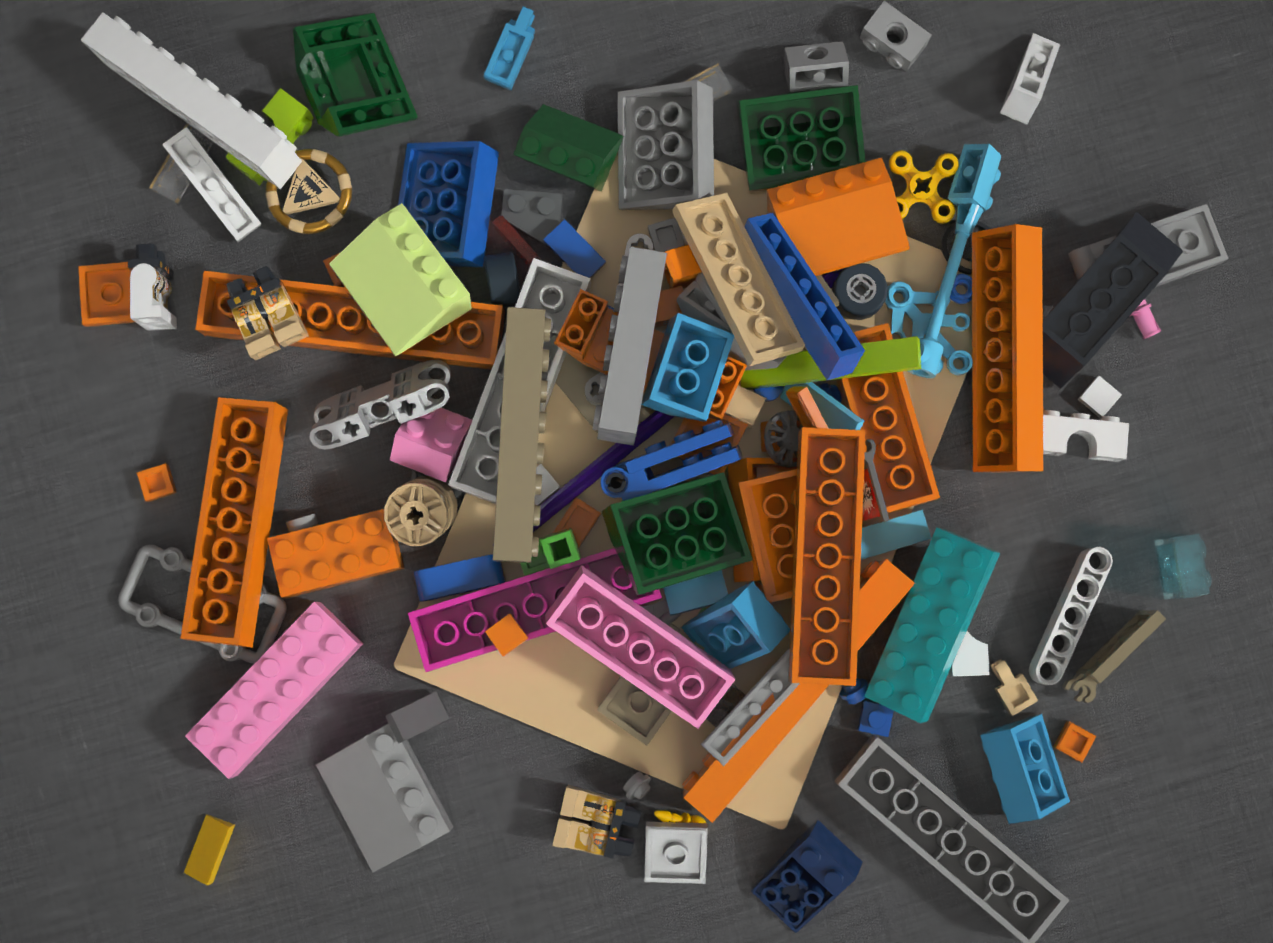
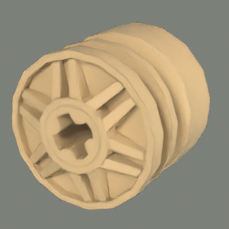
M430 476L417 477L398 487L388 497L384 507V521L389 532L399 542L408 546H424L434 542L453 525L457 515V499L453 490L445 482ZM413 510L422 511L423 516L420 518L419 515H414Z

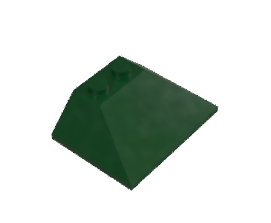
M374 13L294 27L296 71L318 124L337 137L409 122L418 118Z

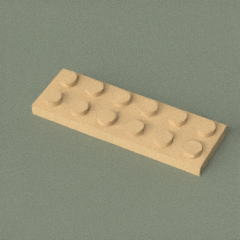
M724 193L676 204L672 213L748 365L753 366L801 352L805 344L728 194Z

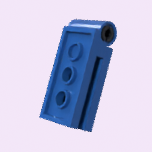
M717 420L702 427L704 432L695 435L694 431L690 430L674 437L675 443L666 445L664 440L644 448L646 454L619 463L603 473L601 477L603 492L611 498H622L625 501L655 492L740 460L743 455L739 445L732 447L731 443L728 442L714 447L711 450L712 455L704 458L702 452L692 455L682 461V466L654 476L651 469L653 465L731 437L734 434L731 423L723 424L721 420ZM617 477L623 479L622 484L619 481L616 482Z

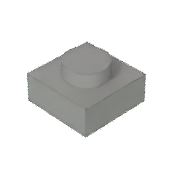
M675 218L648 225V231L655 251L665 252L685 246L680 227Z

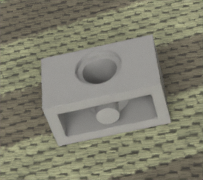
M883 1L864 26L860 39L863 40L866 48L873 52L878 51L885 56L891 66L896 69L901 68L907 72L928 44L932 34L886 1ZM893 34L898 36L900 42H890L887 35Z
M843 41L785 47V76L789 92L848 86L849 60Z

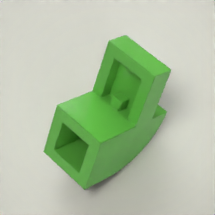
M572 528L539 538L538 556L531 557V563H520L524 576L580 560L582 557Z

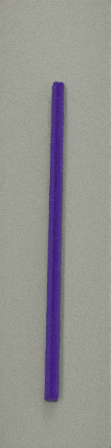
M843 269L821 275L830 289ZM655 411L638 425L634 446L615 443L540 505V525L533 526V532L602 477L606 470L619 463L675 416Z

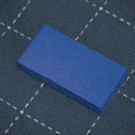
M565 219L543 239L547 246L574 273L591 278L606 264V261Z

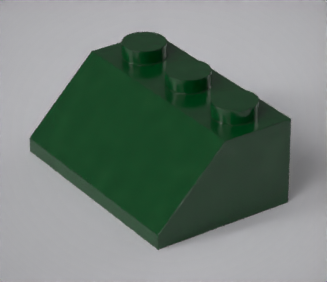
M543 104L524 126L513 155L602 192L624 136Z

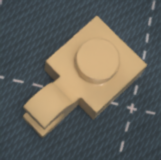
M1001 659L990 665L992 671L1002 683L994 689L1009 715L1014 716L1038 701L1023 674H1018L1014 677L1007 663L1004 660L1001 661Z

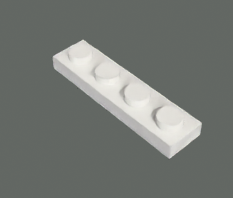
M187 127L162 144L237 242L261 226L260 221Z

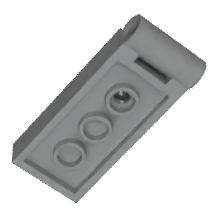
M1207 204L1151 223L1183 250L1172 268L1156 287L1214 267L1229 259ZM1116 236L1068 253L1077 280L1080 279Z

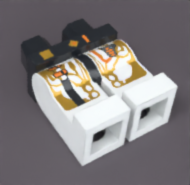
M152 243L136 244V259H128V269L131 270L130 318L146 330L177 329V317L168 312V298L172 291L169 280H174L173 270L165 264V253L157 251V246Z

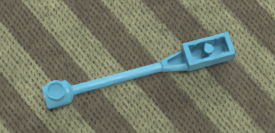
M964 144L959 159V168L951 185L948 199L957 206L956 236L924 338H919L921 369L908 371L919 377L935 378L936 374L940 373L943 369L941 356L944 348L937 341L944 314L967 238L970 237L982 213L991 207L993 199L990 193L993 184L1001 176V172L998 169L1001 155L990 144Z

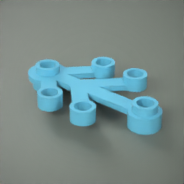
M904 282L890 284L885 304L892 310L891 334H898L901 338H906L905 333L902 331L905 313L912 320V337L924 338L932 313H922L915 304H931L934 307L935 298L938 296L939 291L935 293L915 292ZM894 293H901L904 297L903 301H895L893 298ZM962 312L956 315L944 314L941 327H952L953 330L962 332L969 327L970 318ZM956 318H963L965 320V326H957L955 322ZM939 332L937 341L944 348L942 355L947 359L948 370L954 375L967 373L973 364L971 355L964 350L956 351ZM954 359H960L963 362L962 369H957L954 366Z

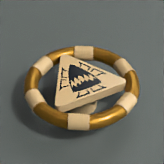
M316 149L298 150L295 153L302 162L295 170L283 210L280 207L277 187L267 180L265 195L268 208L274 218L291 231L302 234L323 232L337 224L349 208L352 197L350 176L343 164L329 153ZM304 160L323 163L333 169L338 176L341 190L340 198ZM338 203L337 207L325 219L318 222L306 223L287 216Z

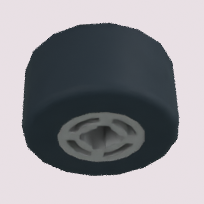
M506 252L485 256L484 263L491 304L502 305L503 308L516 306L520 295V288L513 253Z
M867 263L846 267L839 273L832 286V292L839 300V306L836 308L841 315L849 319L863 320L872 317L880 310L887 298L888 285L885 276L878 268Z

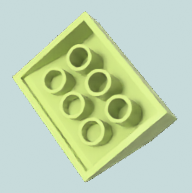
M402 203L376 218L329 263L332 270L395 357L472 309L470 293Z

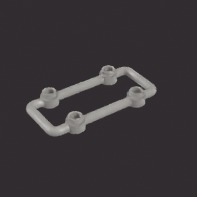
M145 545L136 554L118 597L119 605L127 613L135 615L136 620L142 626L154 627L159 625L181 634L183 622L164 615L161 607L155 603L140 605L131 601V597L149 556L160 560L162 567L168 571H179L182 569L191 573L192 560L187 559L185 552L180 548L170 547L163 549L156 545ZM262 583L259 605L265 603L274 607L275 610L257 652L241 646L200 643L219 650L220 656L226 661L241 659L255 664L273 645L287 612L286 602L281 597L270 593L268 587Z

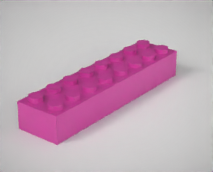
M613 548L553 569L549 568L408 613L425 672H430L498 650L485 631L509 613L513 615L529 639L526 641L556 632L546 625L545 614L581 565L638 605L661 599L660 590H654L637 596L616 550Z

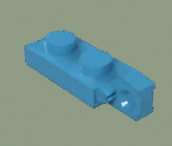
M523 6L517 21L511 19L509 23L505 24L483 77L485 80L512 90L534 39L535 29L531 27L535 18L533 10Z

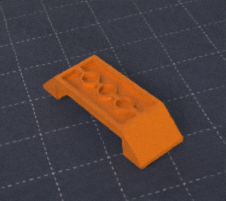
M580 289L554 344L582 364L608 375V371L603 370L606 346H613V342L608 341L612 315L618 316V312H613L612 309L608 308V301ZM655 329L643 392L646 391L664 337V333ZM728 356L708 418L722 421L747 367L746 364Z

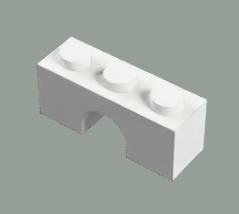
M1043 410V454L1054 456L1065 454L1068 438L1072 434H1078L1088 442V459L1114 462L1127 459L1129 423L1119 422L1120 418L1114 416H1102L1101 420L1090 419L1089 414L1072 413L1071 417L1060 416L1059 411Z

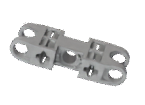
M429 360L392 373L391 381L364 390L363 386L360 385L323 400L316 406L314 411V421L316 423L310 431L312 444L324 450L343 446L369 436L370 428L396 418L402 424L441 408L449 400L450 390L447 383L450 381L451 376L450 367L442 360ZM433 368H441L446 375L440 379H432L428 373ZM440 389L444 391V396L440 399L431 398V395ZM383 402L386 404V406L381 407L376 405L375 403ZM324 409L331 410L326 417H320V411ZM327 429L332 433V438L322 441L316 437L315 433Z

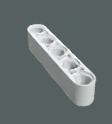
M1105 548L1085 549L1078 556L1029 666V675L1036 683L1053 685L1062 678L1112 566V556ZM1093 553L1097 554L1100 558V566L1097 569L1092 568L1089 563V558ZM1081 580L1088 585V593L1084 597L1077 592V584ZM1068 608H1072L1076 613V620L1072 624L1065 620L1064 615ZM1057 635L1061 636L1064 640V647L1059 652L1054 650L1052 646V641ZM1045 662L1050 664L1052 668V673L1047 679L1042 678L1040 675V667Z

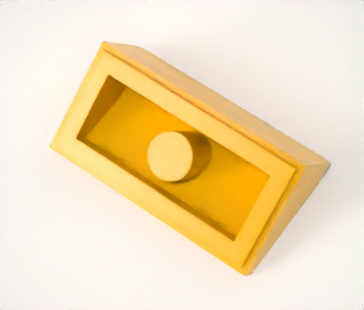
M206 814L184 873L205 885L212 884L235 824Z

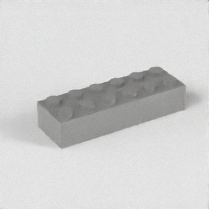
M630 247L629 256H622L618 283H623L624 285H617L613 312H618V316L612 315L608 341L613 342V346H606L603 370L608 371V376L601 375L598 400H602L603 405H596L593 421V430H598V440L634 446L667 256L665 252Z

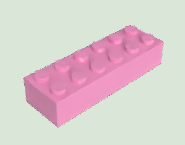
M582 565L545 614L546 625L697 729H699L735 681L730 668Z
M313 602L185 737L228 779L238 776L364 643L321 602Z

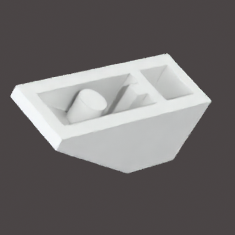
M1033 33L1000 111L1001 114L1028 124L1042 98L1060 44Z

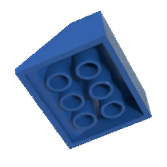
M481 141L407 143L398 205L402 203L449 266L483 267L499 152Z

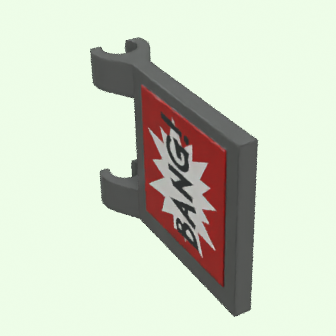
M872 439L865 440L867 451L865 452L862 527L890 520L873 462L876 445Z

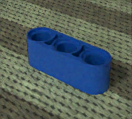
M493 554L413 572L420 602L505 583L501 561H493Z

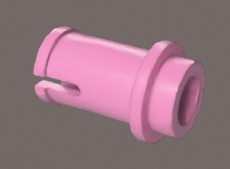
M1143 300L1130 315L1133 316L1143 336V340L1161 332L1149 308L1152 305L1151 303L1147 304L1146 300Z

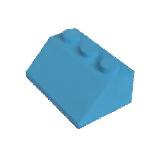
M680 313L673 316L668 322L641 405L670 416L706 422L734 335Z
M1042 714L996 727L980 735L983 742V750L987 755L992 770V778L997 786L1001 806L1006 814L1008 824L1041 819L1070 802Z

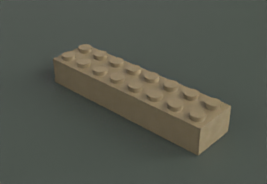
M508 307L493 561L531 563V557L538 556L539 537H533V526L540 525L541 506H535L534 504L535 495H541L542 474H536L537 464H543L544 443H538V433L544 434L546 412L540 411V403H546L548 381L542 380V372H548L549 350L543 349L544 342H550L551 319L545 318L546 309Z

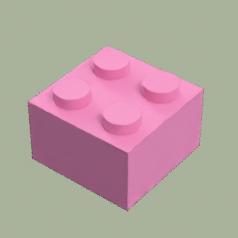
M439 408L426 415L402 423L394 437L390 461L446 482L457 463L472 419L444 408Z

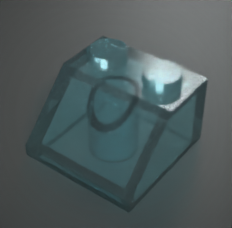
M1200 534L1154 540L1164 600L1184 599L1210 594L1209 587H1211L1212 581L1209 571L1205 569L1206 546L1204 541L1200 539Z

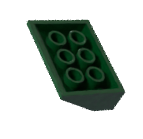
M858 85L736 101L749 191L774 188L866 162Z
M724 472L614 503L601 511L610 540L637 596L753 560Z

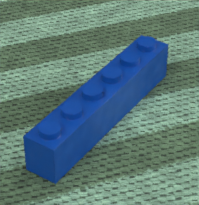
M774 213L748 218L744 227L790 314L807 351L826 380L853 373L865 349Z

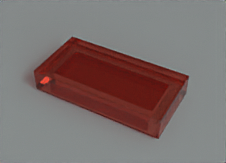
M500 215L493 221L495 230L529 268L533 258L540 260L535 251L503 216Z

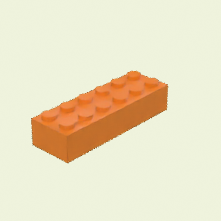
M888 323L853 332L860 343L893 339ZM903 371L836 379L843 405L864 420L860 430H866L865 440L872 439L875 442L876 450L873 462L887 512L892 513L939 499V491Z

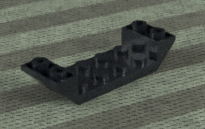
M1138 212L1130 218L1115 235L1116 238L1043 319V375L1060 389L1091 360L1165 277L1183 252L1181 248Z

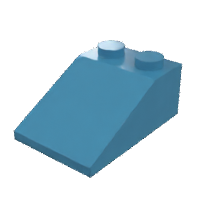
M753 581L734 590L681 627L693 643L696 641L705 648V652L730 669L770 653L790 632V628L783 620V617L774 609L764 596V593Z

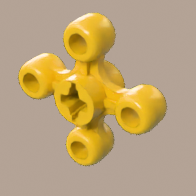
M903 150L894 152L888 162L889 168L894 174L901 175L907 185L906 191L896 197L897 203L902 207V212L900 213L902 219L908 214L911 205L921 202L929 206L931 216L937 223L944 224L951 221L955 215V207L952 202L939 196L937 186L940 180L951 177L956 173L959 168L957 157L951 153H944L937 158L931 170L922 172L914 167L912 157L908 152ZM902 158L905 160L906 165L898 167L895 160ZM949 161L952 168L945 170L942 167V162ZM916 181L919 183L930 181L926 188L928 193L921 191L914 194L917 187ZM945 207L948 210V215L941 216L938 213V209Z

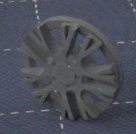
M782 411L775 414L768 421L764 432V443L769 456L775 463L786 468L797 467V461L793 462V452L796 458H798V434L803 426L801 424L799 428L797 427V420L799 422L800 420L795 411ZM779 418L783 424L782 429L776 424ZM773 431L778 434L777 436L771 435V432ZM772 443H778L780 449L777 452L774 451Z

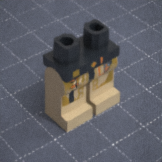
M267 266L253 272L258 286L251 290H248L242 278L226 284L231 298L226 301L244 338L248 354L255 360L280 350L279 344L286 347L309 336L283 282L276 278Z
M568 785L552 846L580 850L612 859L614 854L631 856L635 839L619 835L621 824L638 828L642 811L626 805L627 801ZM572 817L579 818V819H583V820H587V821H589V822L582 821V820H578V819H574V818H572Z

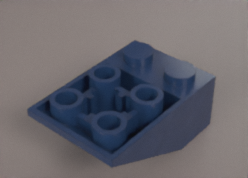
M817 820L790 846L752 888L751 892L789 928L797 933L856 880L863 861Z

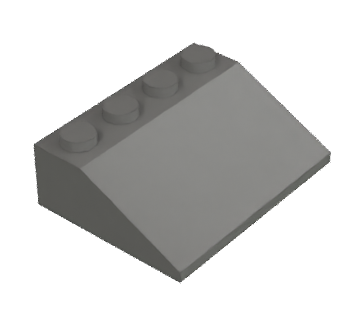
M698 80L618 92V134L624 136L618 150L619 209H673L676 204L714 196L713 88Z
M389 724L316 764L372 872L450 832L454 827L409 742L405 740L398 744Z

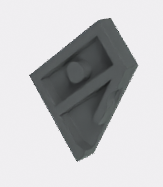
M504 189L501 219L510 226L523 231L530 238L536 239L547 246L543 239L561 223L563 194Z

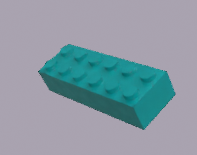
M936 527L913 581L915 584L907 595L864 697L918 723L929 720L998 560L999 552L946 529Z

